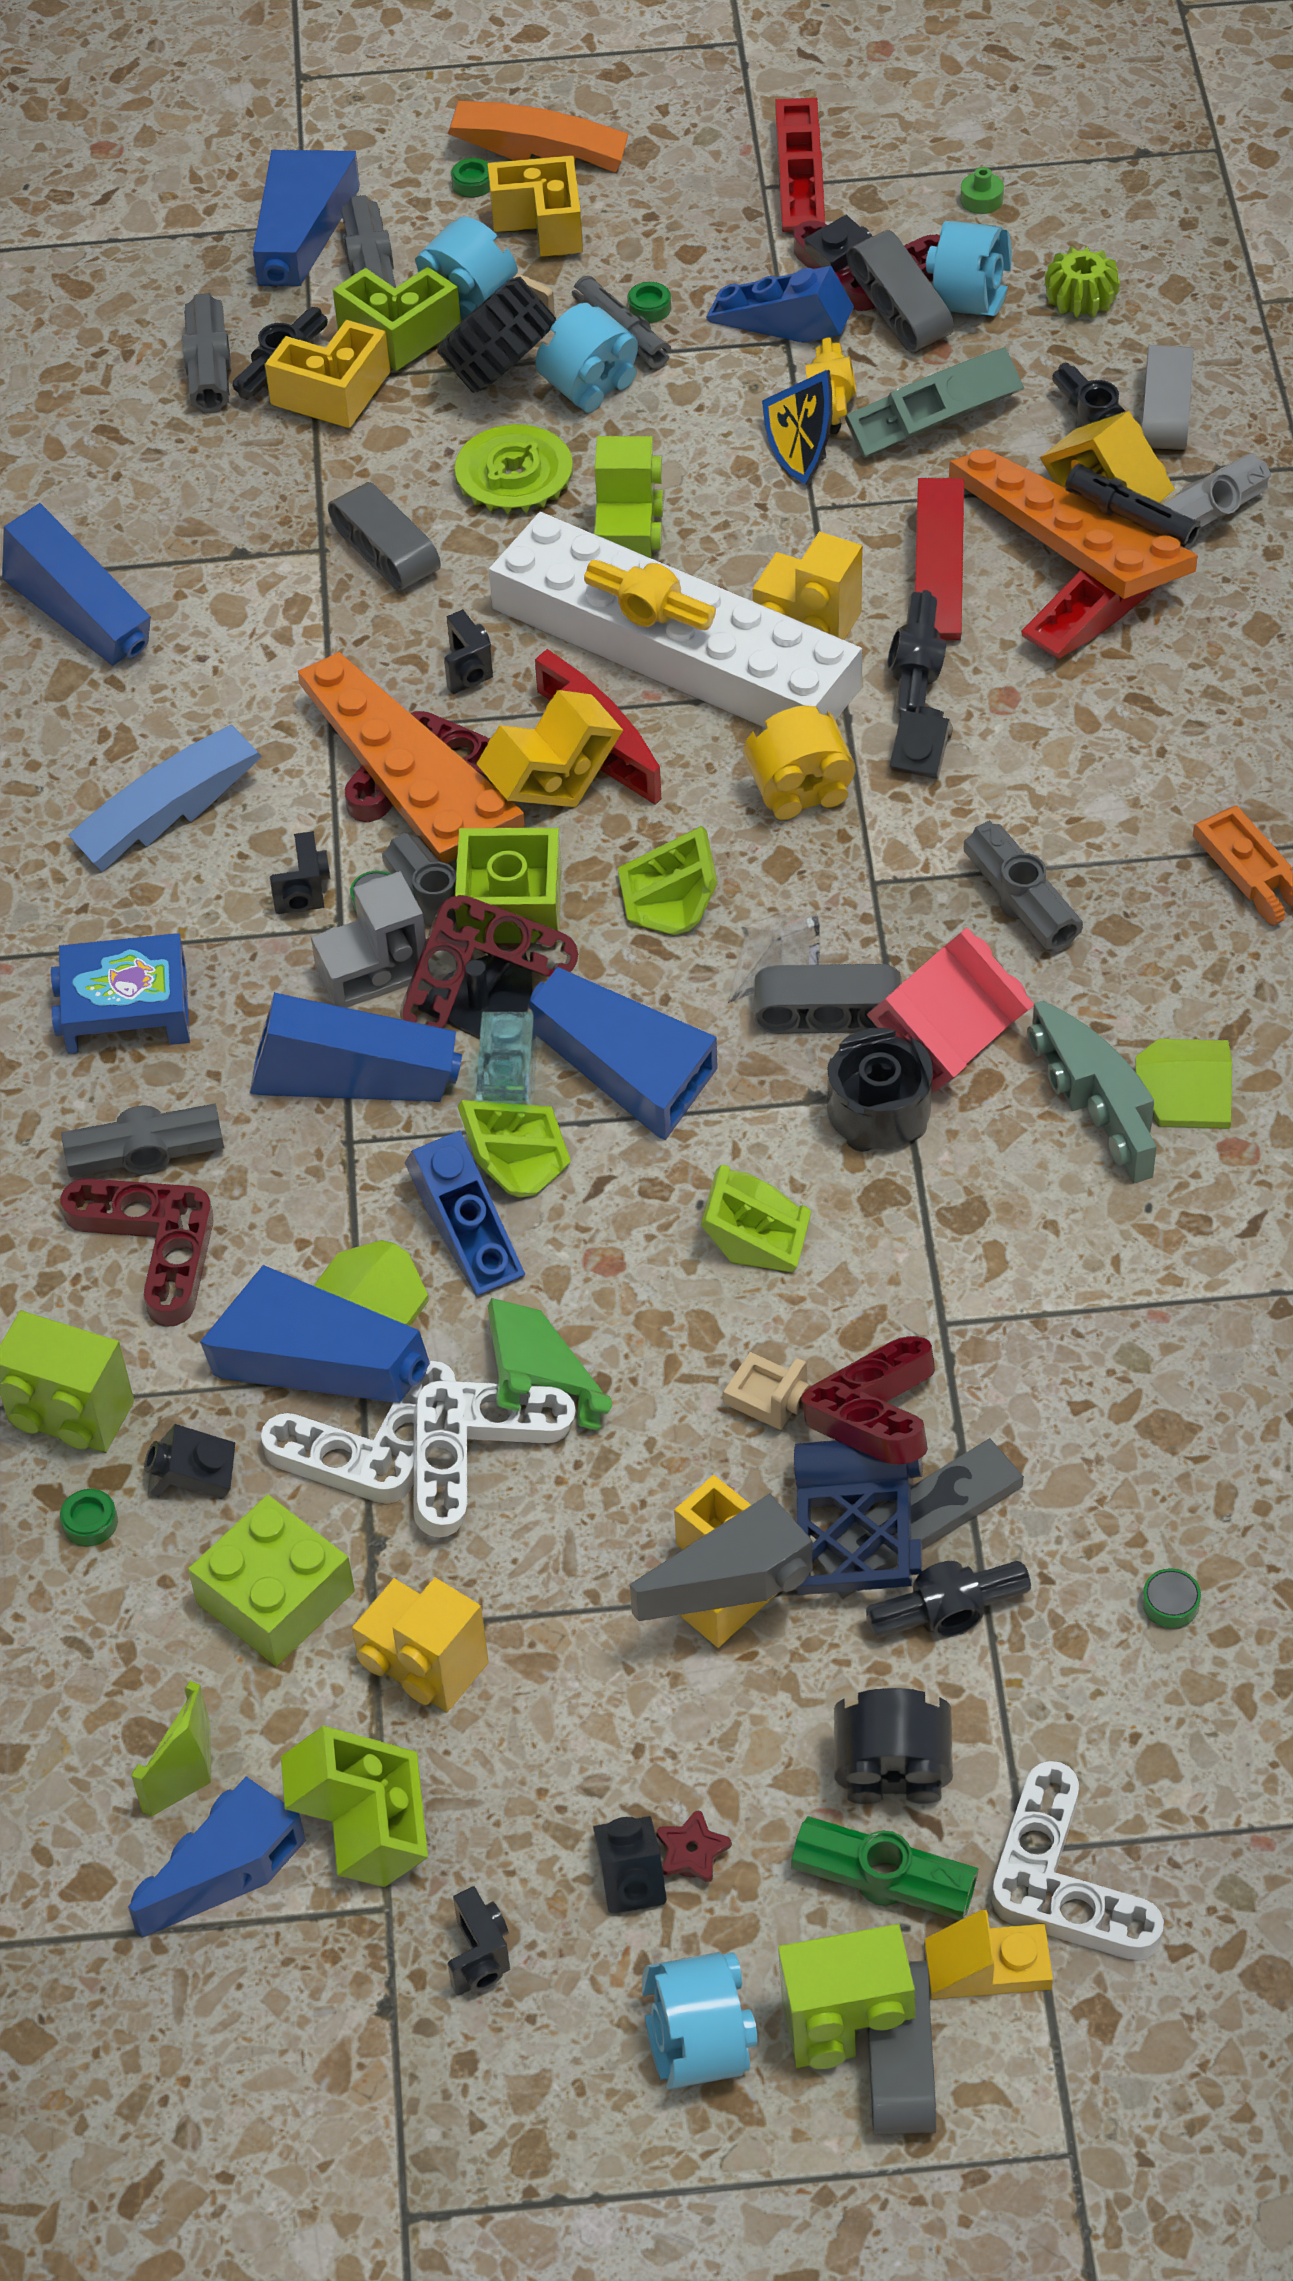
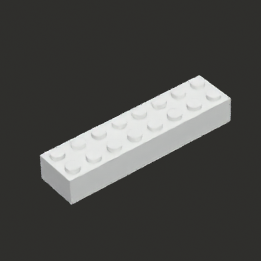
M539 512L489 568L492 609L764 728H767L764 721L774 714L789 708L808 705L817 707L820 714L827 715V711L830 712L836 721L862 688L861 647L543 512ZM591 560H600L628 572L634 566L643 569L649 563L661 564L675 574L680 583L682 594L714 606L716 615L712 626L704 631L674 619H670L665 624L656 621L650 627L638 626L622 613L617 596L585 583L584 574Z

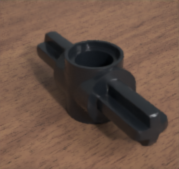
M311 307L292 325L272 323L265 326L259 332V346L251 354L252 363L232 383L233 389L238 392L240 398L249 400L267 384L265 363L285 336L310 343L327 326L328 319L322 314L321 309Z
M1062 363L1059 365L1058 370L1053 373V383L1069 399L1068 409L1076 418V428L1126 412L1119 404V391L1114 384L1105 380L1088 381L1075 366H1071L1069 363Z
M928 590L913 592L910 595L906 625L896 630L889 649L887 669L893 671V677L899 682L896 712L900 715L902 710L915 712L917 706H925L927 685L937 680L945 658L946 640L941 639L939 631L934 628L937 599Z
M944 1561L923 1570V1574H919L913 1583L912 1593L869 1605L866 1608V1619L872 1634L879 1638L920 1625H924L928 1632L934 1631L937 1636L954 1637L968 1632L981 1621L985 1612L984 1606L1028 1593L1031 1590V1579L1026 1566L1020 1561L1007 1563L975 1574L969 1566L963 1568L957 1561Z

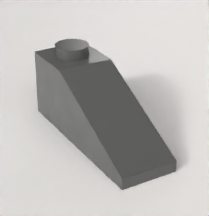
M770 1493L630 1584L632 1614L638 1621H645L767 1601L782 1590L788 1592L797 1588L806 1580L812 1571V1540Z

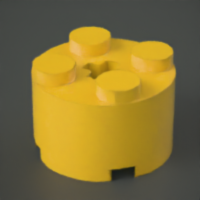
M809 705L789 708L765 720L767 729L757 738L754 732L747 738L743 749L744 757L765 805L773 811L777 819H791L797 816L802 809L819 804L826 808L835 807L844 802L848 797L846 788L855 775V763L835 718L830 712L827 711V715L820 714L817 707Z

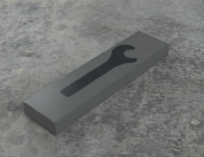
M991 1438L987 1439L913 1485L911 1489V1540L921 1539L922 1549L926 1548L1022 1488L1024 1476ZM897 1500L887 1501L865 1516L881 1527L897 1512ZM854 1522L835 1541L853 1554L872 1534ZM896 1531L892 1536L898 1540ZM882 1544L864 1563L873 1570L892 1569L898 1565V1555L885 1544ZM827 1548L813 1561V1564L822 1575L832 1574L844 1561ZM855 1591L837 1593L844 1599Z

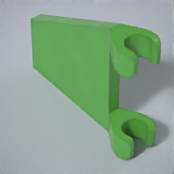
M491 1298L487 1307L499 1374L497 1405L501 1408L519 1411L521 1407L520 1395L521 1393L528 1394L531 1384L558 1388L566 1393L579 1396L578 1425L599 1431L601 1428V1413H609L612 1407V1400L610 1396L603 1393L542 1311Z

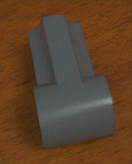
M405 832L391 839L390 845L382 853L383 863L391 874L401 871L423 913L424 924L431 927L441 903L449 897L455 896L456 872L449 864L439 862L419 836H410ZM448 910L447 918L451 919L453 923L456 922L455 910Z

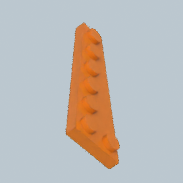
M988 449L974 450L969 455L950 461L949 478H964L965 489L1123 599L1196 572L1198 555L1180 546L1178 539L1171 536H1160L1115 513L1107 515L1099 511V506L1093 502L1066 491V488Z
M340 652L298 670L301 687L414 833L422 839L439 862L447 864L457 859L459 828H522L525 826L524 813L512 801H507L494 785Z

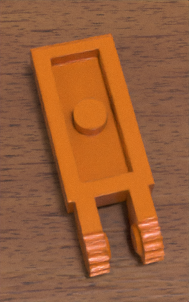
M1234 805L1194 824L1193 837L1249 900L1253 899L1257 912L1261 917L1265 918L1266 922L1269 925L1272 924V926L1284 921V918H1286L1284 907L1279 898H1276L1272 889L1279 887L1283 900L1293 910V867L1237 805Z

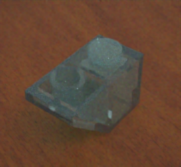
M482 1012L476 1087L477 1101L530 1100L535 1089L537 1057L533 1012Z

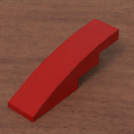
M818 98L775 99L782 232L794 231L796 226L806 221L825 223Z
M918 478L915 592L928 590L932 593V596L936 597L937 607L934 628L939 631L940 638L945 640H961L964 478Z
M1081 569L1021 630L1022 637L1057 659H1060L1086 644L1120 620L1157 587L1123 599Z
M546 649L535 659L537 693L550 701L557 690L592 694L623 729L599 770L656 805L662 799L660 766L640 733L617 705L583 673L549 649Z

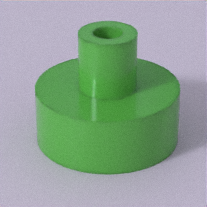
M979 167L973 174L963 179L960 201L966 210L977 214H987L996 211L1003 204V181L998 176L992 174L989 168Z

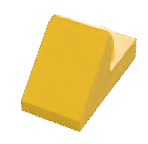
M980 1910L924 1940L931 2000L1052 1990L1053 1976L1045 1924L989 1928L987 1910Z

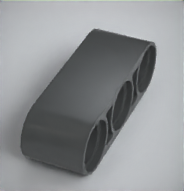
M885 230L849 247L847 250V262L850 271L906 350L916 352L953 333V318L947 305L894 232Z
M366 482L328 503L330 519L339 534L394 589L401 591L441 568L440 557L432 541L373 483Z
M886 964L767 966L761 969L754 979V1020L761 1030L777 1034L856 1033L865 1029L878 1028L866 1014L902 984V977L895 967Z
M908 1961L915 1988L916 2018L905 2020L901 2025L888 2030H874L868 2027L873 2135L936 2133V2099L927 1961Z

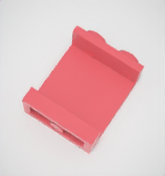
M966 927L866 1015L878 1028L895 1030L896 1037L911 1042L912 1037L924 1046L932 1061V1091L935 1092L959 1074L972 1058L1011 1023L1030 1010L1034 1003L1026 995L1025 988L1021 982L1009 975L993 957L988 944L975 936Z

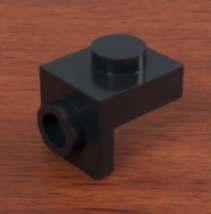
M846 214L804 238L805 252L822 267L832 266L836 273L848 266L847 250L849 247L873 236L866 227H860Z
M463 609L446 616L449 645L452 653L445 656L444 664L447 688L452 694L477 686L493 678L489 636L485 628L481 624L475 625Z
M917 706L915 712L901 711L889 765L891 770L939 779L947 739L951 738L953 732L950 719L943 718V711L925 706Z
M314 831L294 834L299 871L270 876L274 908L277 914L325 908L321 880L331 879L327 850L317 851Z
M174 1424L159 1442L154 1441L147 1452L144 1471L150 1474L148 1494L159 1497L172 1484L222 1499L231 1489L236 1442Z
M651 1816L641 1818L620 1817L612 1820L610 1823L593 1826L608 1911L615 1914L664 1905L667 1897L661 1854Z
M472 1886L453 1896L457 1923L471 1947V1950L451 1959L447 1963L451 1986L456 1995H462L470 1990L479 1992L488 1989L502 1978L503 1973L510 1970L507 1943L503 1936L509 1934L505 1920L495 1902L492 1901L485 1905L475 1886Z

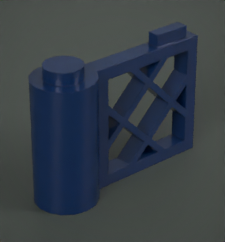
M837 1440L795 1444L794 1470L797 1486V1524L810 1539L811 1536L816 1539L812 1543V1562L827 1548L844 1561L832 1574L811 1576L810 1572L806 1580L797 1587L799 1595L912 1586V1575L923 1574L921 1539L911 1540V1489L913 1488V1478L923 1476L922 1458L902 1465L889 1464ZM897 1500V1512L881 1527L864 1515L876 1502ZM836 1506L844 1514L824 1532L811 1522V1507ZM856 1522L872 1534V1536L852 1554L835 1540ZM896 1531L898 1540L892 1536ZM882 1544H885L898 1555V1569L873 1570L864 1561Z

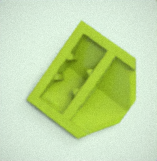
M703 826L618 867L627 920L633 925L670 935L689 932L700 922L718 883L707 830Z
M1158 1038L1135 1057V1073L1142 1080L1154 1099L1153 1116L1159 1127L1230 1129L1232 1058L1228 1040Z
M461 1100L457 1106L476 1163L508 1194L519 1198L535 1196L571 1163L552 1106Z
M720 1165L715 1171L701 1226L731 1263L793 1272L798 1267L811 1210L803 1204L798 1207L776 1187L747 1172L730 1170L728 1165Z
M384 1240L338 1252L313 1285L408 1326L412 1325L429 1301L428 1293L409 1252L395 1243Z
M191 1680L184 1689L187 1701L147 1765L137 1764L131 1774L141 1811L149 1816L156 1815L211 1783L210 1720L201 1685Z

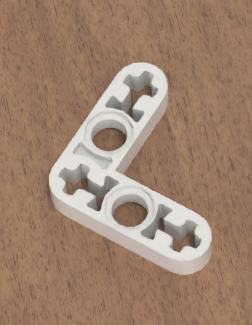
M430 1361L422 1381L418 1385L413 1386L400 1403H393L374 1440L296 1414L284 1413L276 1415L267 1421L261 1432L265 1457L271 1465L281 1470L371 1501L384 1504L398 1502L405 1498L414 1484V1440L403 1441L395 1436V1431L404 1423H414V1410L419 1392L423 1387L435 1381H456L454 1372L442 1362ZM434 1401L432 1406L436 1410V1427L434 1431L443 1429L448 1411L444 1408V1402ZM290 1435L296 1436L297 1443L288 1442L284 1448L278 1447L277 1440L286 1441ZM305 1449L311 1451L309 1458L306 1456ZM334 1449H344L352 1455L346 1465L338 1468L324 1465L322 1458L327 1452ZM430 1449V1450H428V1451L426 1452V1454H425L426 1459L428 1458V1456H429V1454H430V1452H431L432 1449ZM392 1454L397 1456L395 1460L397 1477L388 1476L384 1482H379L377 1474L385 1475L393 1463Z
M435 1381L424 1386L419 1392L414 1410V1518L418 1527L430 1536L446 1537L455 1533L462 1525L467 1507V1439L530 1443L558 1442L569 1433L576 1411L574 1401L567 1393L553 1387L531 1386L528 1394L521 1393L520 1404L526 1405L524 1415H527L525 1423L518 1422L521 1407L519 1411L507 1409L510 1417L504 1422L494 1423L483 1417L480 1407L486 1402H497L498 1384ZM434 1401L444 1402V1408L448 1411L444 1430L434 1431L436 1427V1410L432 1408ZM543 1407L552 1408L553 1415L557 1417L556 1423L546 1422L545 1415L541 1413ZM432 1448H444L452 1453L455 1458V1464L448 1469H436L427 1462L426 1452ZM446 1486L444 1506L449 1511L447 1517H437L436 1509L432 1507L437 1487Z
M1048 1761L1038 1764L1030 1771L1026 1779L994 1878L992 1904L995 1912L1002 1920L1012 1925L1045 1924L1048 1936L1121 1958L1137 1961L1149 1958L1156 1953L1161 1944L1164 1924L1160 1910L1153 1903L1143 1898L1056 1873L1077 1807L1079 1781L1074 1771L1061 1762ZM1050 1783H1056L1060 1785V1793L1055 1796L1051 1808V1816L1041 1812L1044 1790H1047ZM1029 1831H1041L1048 1835L1053 1845L1046 1853L1039 1855L1031 1854L1020 1846V1837ZM1017 1885L1028 1887V1896L1023 1898L1021 1904L1010 1901L1011 1892L1016 1890ZM1046 1891L1054 1893L1051 1900L1050 1914L1042 1913ZM1069 1900H1083L1093 1908L1094 1916L1087 1923L1074 1924L1062 1916L1061 1906ZM1105 1909L1113 1911L1108 1932L1101 1930ZM1133 1919L1144 1922V1931L1140 1933L1138 1939L1127 1936V1927L1132 1924Z

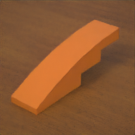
M478 101L457 102L447 133L514 161L528 160L531 154L542 158L574 156V162L577 157L614 173L617 172L622 161L628 133L588 119L560 112L501 102Z

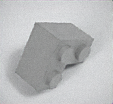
M401 871L382 878H375L367 883L353 887L358 920L311 936L316 970L335 1006L348 1008L409 986L425 944L426 935L423 913Z

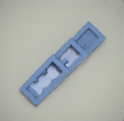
M231 724L189 745L147 771L106 801L68 835L103 872L138 839L148 847L182 814L190 822H193L262 756Z

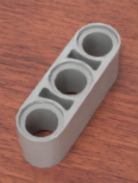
M1148 345L1142 430L1151 448L1186 450L1194 347Z

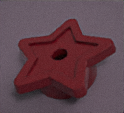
M699 1810L693 1812L683 1826H662L656 1832L657 1838L668 1851L662 1866L664 1876L678 1873L685 1877H699L705 1882H711L713 1880V1866L716 1857L732 1846L728 1836L708 1830L703 1813ZM693 1843L698 1848L691 1852L687 1850V1846Z

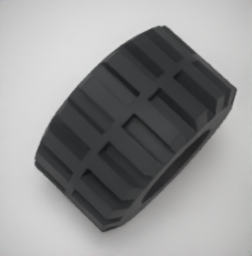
M521 276L512 278L458 324L440 342L437 353L472 393L479 392L490 386L527 354L550 331L556 317Z

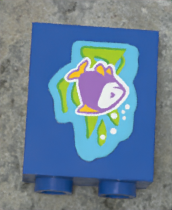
M180 933L59 945V966L51 967V983L54 997H60V1005L52 1006V1023L55 1036H64L68 1054L79 1052L78 1035L166 1026L170 1045L190 1043L187 969Z

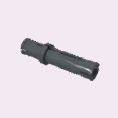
M583 276L574 284L573 287L577 290L572 291L573 298L579 303H589L592 307H595L596 304L632 333L638 341L637 354L650 367L659 368L669 360L670 357L661 348L666 353H671V346L651 330L650 323L639 315L638 318L634 316L592 276Z

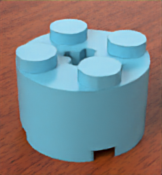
M466 216L459 217L455 222L449 223L415 258L418 272L428 266L458 287L460 318L462 320L518 273L517 264L509 249L507 248L502 253L493 242L498 236L485 224Z
M958 221L943 222L938 247L931 246L929 248L926 270L928 273L933 274V287L950 312L983 316L998 314L1008 286L1000 285L1003 271L1011 272L1012 246L1010 234L1003 227Z
M580 303L567 310L550 328L555 335L547 346L542 342L537 351L536 369L538 373L576 406L582 408L587 413L595 411L601 405L604 395L616 387L619 390L627 388L637 374V369L633 366L638 350L636 337L596 304L595 307H592L589 303Z
M716 1952L646 1965L644 1967L642 1995L654 1994L655 2002L652 2003L651 2014L645 2015L646 2029L657 2072L661 2080L668 2078L666 2085L668 2090L742 2076L745 2071L750 2069L748 2048L757 2046V2030L751 2010H741L737 1990L742 1987V1976L735 1953L721 1954Z

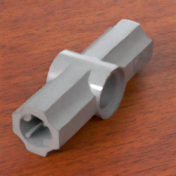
M1250 453L1201 480L1185 485L1179 493L1164 500L1161 504L1200 521V526L1203 527L1218 517L1234 513L1241 504L1267 490L1271 473L1265 461L1258 459L1253 453Z

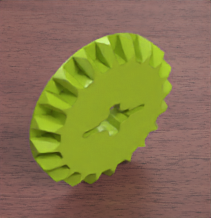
M524 424L497 426L477 434L461 448L454 466L456 484L460 485L463 496L471 497L474 506L485 504L490 512L500 507L507 514L516 508H521L527 514L529 507L532 505L544 508L547 499L558 500L560 491L568 489L569 478L573 476V461L567 445L557 435L548 430ZM519 468H521V469H522V472L519 473V472H517L516 470H518ZM509 469V470H511L512 472H510L509 474H507V473H506V470Z

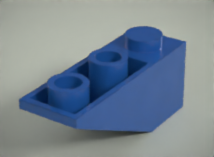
M826 266L817 269L804 268L796 273L779 277L767 276L759 281L741 285L736 283L729 284L717 293L716 299L706 318L711 323L805 343L840 336L854 306L832 266Z
M456 1131L413 1149L404 1163L428 1215L475 1295H481L525 1276L522 1265L461 1131Z
M245 1776L234 1790H226L217 1798L211 1808L210 1816L195 1833H187L178 1841L171 1853L169 1862L155 1877H147L136 1888L131 1898V1904L128 1906L136 1933L143 1938L267 1885L306 1841L300 1814L286 1810L284 1802Z

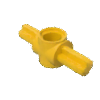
M831 338L822 339V345L816 347V358L811 364L805 365L807 379L825 370H830L833 410L831 425H836L840 423V417L847 415V403L851 398L857 397L856 384L850 356L845 357L842 355L840 343H832Z
M591 560L584 574L586 584L617 596L622 613L638 626L650 627L656 621L665 624L670 619H674L705 631L712 626L716 615L714 606L682 594L680 583L675 574L667 567L658 563H649L643 569L634 566L627 572L603 561Z

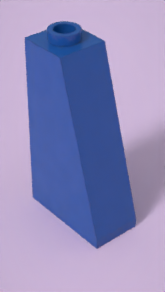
M271 150L253 248L258 286L302 285L341 221V207L345 206L350 201V198L356 196L359 191L360 181L356 151Z
M41 503L4 526L2 578L12 588L112 666L125 657L133 658L143 651L149 641L151 616Z
M557 967L545 983L541 982L536 986L531 995L529 1009L532 1010L534 1034L653 1134L664 1140L669 1137L718 1069L716 1036L562 968Z
M274 992L256 1052L250 1093L268 1096L440 1102L447 1082L456 1084L462 1054L454 1052L456 1031Z
M265 1265L261 1266L200 1341L212 1374L221 1379L400 1403L410 1389L422 1381L430 1365L418 1329Z

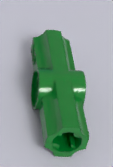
M807 1816L801 1824L791 1859V1869L859 1889L865 1899L875 1905L888 1906L901 1902L956 1920H962L967 1915L978 1877L977 1867L911 1848L903 1836L893 1831L882 1830L869 1835ZM879 1863H890L897 1870L892 1873L883 1874L874 1871L871 1867Z

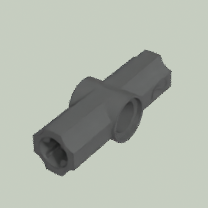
M366 195L351 197L350 201L341 207L346 233L344 239L350 275H355L362 269L367 268L396 288L392 271L394 265L388 230H383L378 203L369 200Z
M210 293L196 294L189 303L185 304L186 335H182L186 374L189 375L191 406L201 409L203 413L220 412L222 406L229 403L230 396L227 371H231V357L228 334L225 331L223 304L221 300L213 298Z
M989 820L975 827L973 833L964 840V852L1000 894L999 905L1002 911L1010 917L1021 919L1046 950L1053 949L1055 952L1069 947L1072 941L1082 933L1083 921L1046 879V866L1044 862L1036 855L1024 853L1001 824H993Z
M216 1103L161 1113L155 1107L147 1105L134 1106L123 1111L118 1116L117 1122L61 1132L69 1177L125 1167L132 1174L149 1175L165 1168L170 1158L224 1148Z

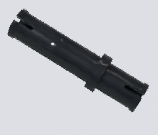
M1080 463L1072 468L1065 483L1066 491L1093 502L1099 506V511L1107 515L1115 513L1160 536L1174 537L1180 541V546L1186 549L1190 548L1197 539L1201 528L1200 521L1133 491L1127 487L1126 481L1117 477L1111 480Z

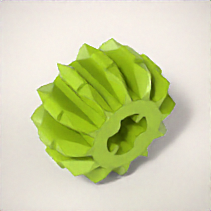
M1088 246L1081 251L1069 247L1067 254L1056 253L1053 262L1048 264L1044 285L1046 286L1048 304L1058 306L1059 314L1072 312L1076 319L1080 314H1088L1095 318L1098 310L1109 311L1111 303L1116 300V296L1119 293L1120 279H1118L1116 260L1106 258L1105 250L1094 253L1090 251Z

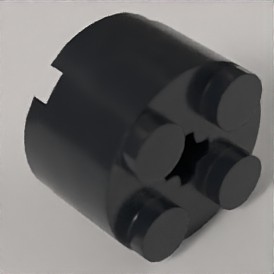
M887 1028L861 1030L849 1035L839 1044V1050L833 1058L830 1057L827 1067V1112L831 1124L846 1139L849 1147L860 1152L871 1149L893 1148L918 1139L925 1134L931 1113L933 1067L931 1058L924 1046L912 1037L911 1042L896 1037V1031Z
M882 1688L859 1692L858 1704L845 1708V1698L837 1702L834 1707V1778L840 1786L847 1789V1799L857 1804H874L883 1799V1794H906L908 1801L918 1804H928L941 1800V1788L948 1785L953 1779L952 1715L950 1704L939 1697V1707L925 1702V1692L905 1688Z

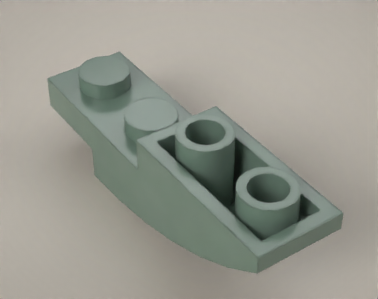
M1006 347L956 364L890 392L887 397L847 414L845 420L862 458L865 459L938 425H946L1023 390L1024 386Z
M1045 1001L1034 1003L1032 1026L1027 1028L1028 1040L1036 1056L1042 1055L1047 1063L1048 1077L1055 1093H1063L1072 1111L1088 1107L1093 1123L1097 1127L1103 1126L1109 1137V1148L1114 1162L1119 1167L1124 1165L1133 1183L1153 1178L1157 1149L1150 1135L1154 1099L1142 1080L1127 1061L1090 1027Z

